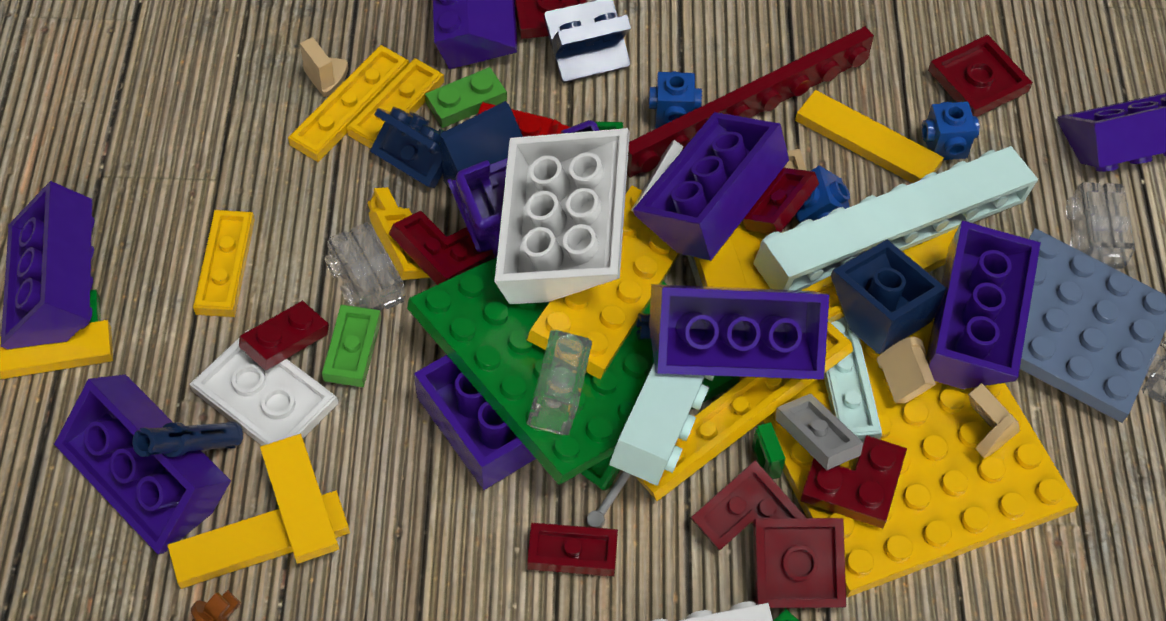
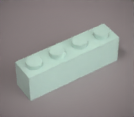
M653 364L618 439L609 465L658 486L664 470L673 473L683 449L675 446L678 438L687 441L696 417L689 414L691 408L700 410L709 387L702 384L704 378L712 381L714 376L657 374Z

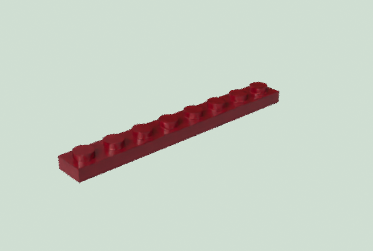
M864 26L630 141L627 175L631 178L641 172H648L654 169L673 140L684 146V149L714 112L751 118L763 111L773 110L781 102L793 96L803 95L809 88L823 81L829 82L833 80L839 73L851 67L861 66L870 56L874 35Z

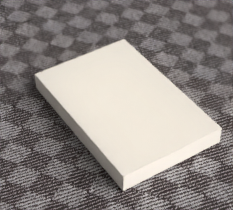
M239 338L189 384L192 392L229 421L237 422L243 432L261 446L300 433L302 438H304L338 405L337 396L288 359L265 371L239 348Z

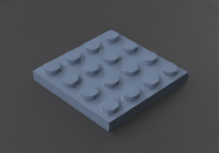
M1034 228L1029 239L1041 242L1020 369L1123 423L1132 409L1166 331V295Z

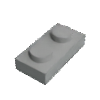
M811 393L777 407L776 421L826 470L861 456L863 442Z

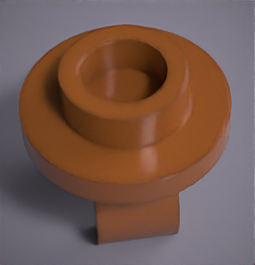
M229 590L223 595L218 592L208 602L199 600L191 607V614L194 617L192 621H228L227 617L237 609L241 602Z

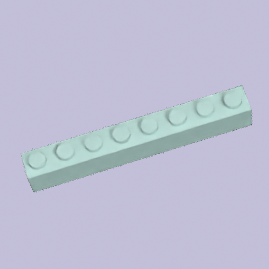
M1012 146L996 152L995 150H990L973 161L967 163L966 161L958 162L944 172L938 174L936 172L929 173L915 183L909 185L900 184L886 194L878 197L875 195L868 196L857 205L846 209L839 207L827 216L814 221L812 219L805 220L791 230L783 233L773 232L761 241L753 264L770 289L800 291L831 276L832 270L887 239L903 251L958 228L962 220L973 223L1021 204L1026 200L1038 178Z

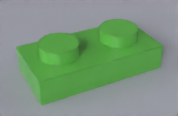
M488 67L425 93V101L440 126L444 128L477 114L482 102L498 105L507 101V91L492 69Z
M348 305L340 306L322 372L324 382L364 387L382 319L380 310Z

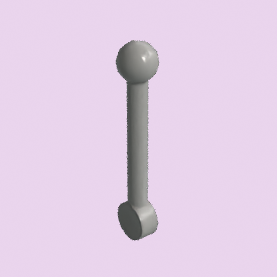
M623 471L598 510L588 514L587 522L591 527L601 528L605 524V513L631 474Z

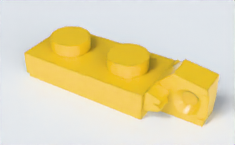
M388 187L374 188V193L367 203L370 209V222L399 281L430 278L389 235L393 223L412 215L410 209L398 207Z

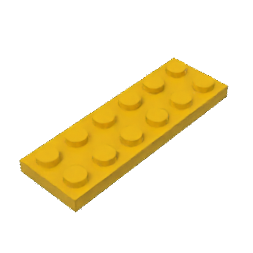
M631 185L625 195L620 278L549 302L530 329L527 341L598 379L602 378L634 328L638 313H643L651 301V284H662L680 255L631 211L642 190Z

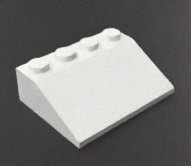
M628 128L510 138L494 281L509 304L551 302L620 278L630 136Z

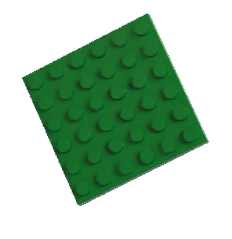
M497 257L410 297L407 305L410 313L558 485L613 455L618 439L654 364L651 339L638 340L636 331L640 330V328L636 327V324L602 378L598 379L527 341L530 329L549 302L509 304L494 282ZM650 302L643 314H650ZM714 376L712 381L704 378L702 384L708 386L709 389L703 403L739 383L740 377Z

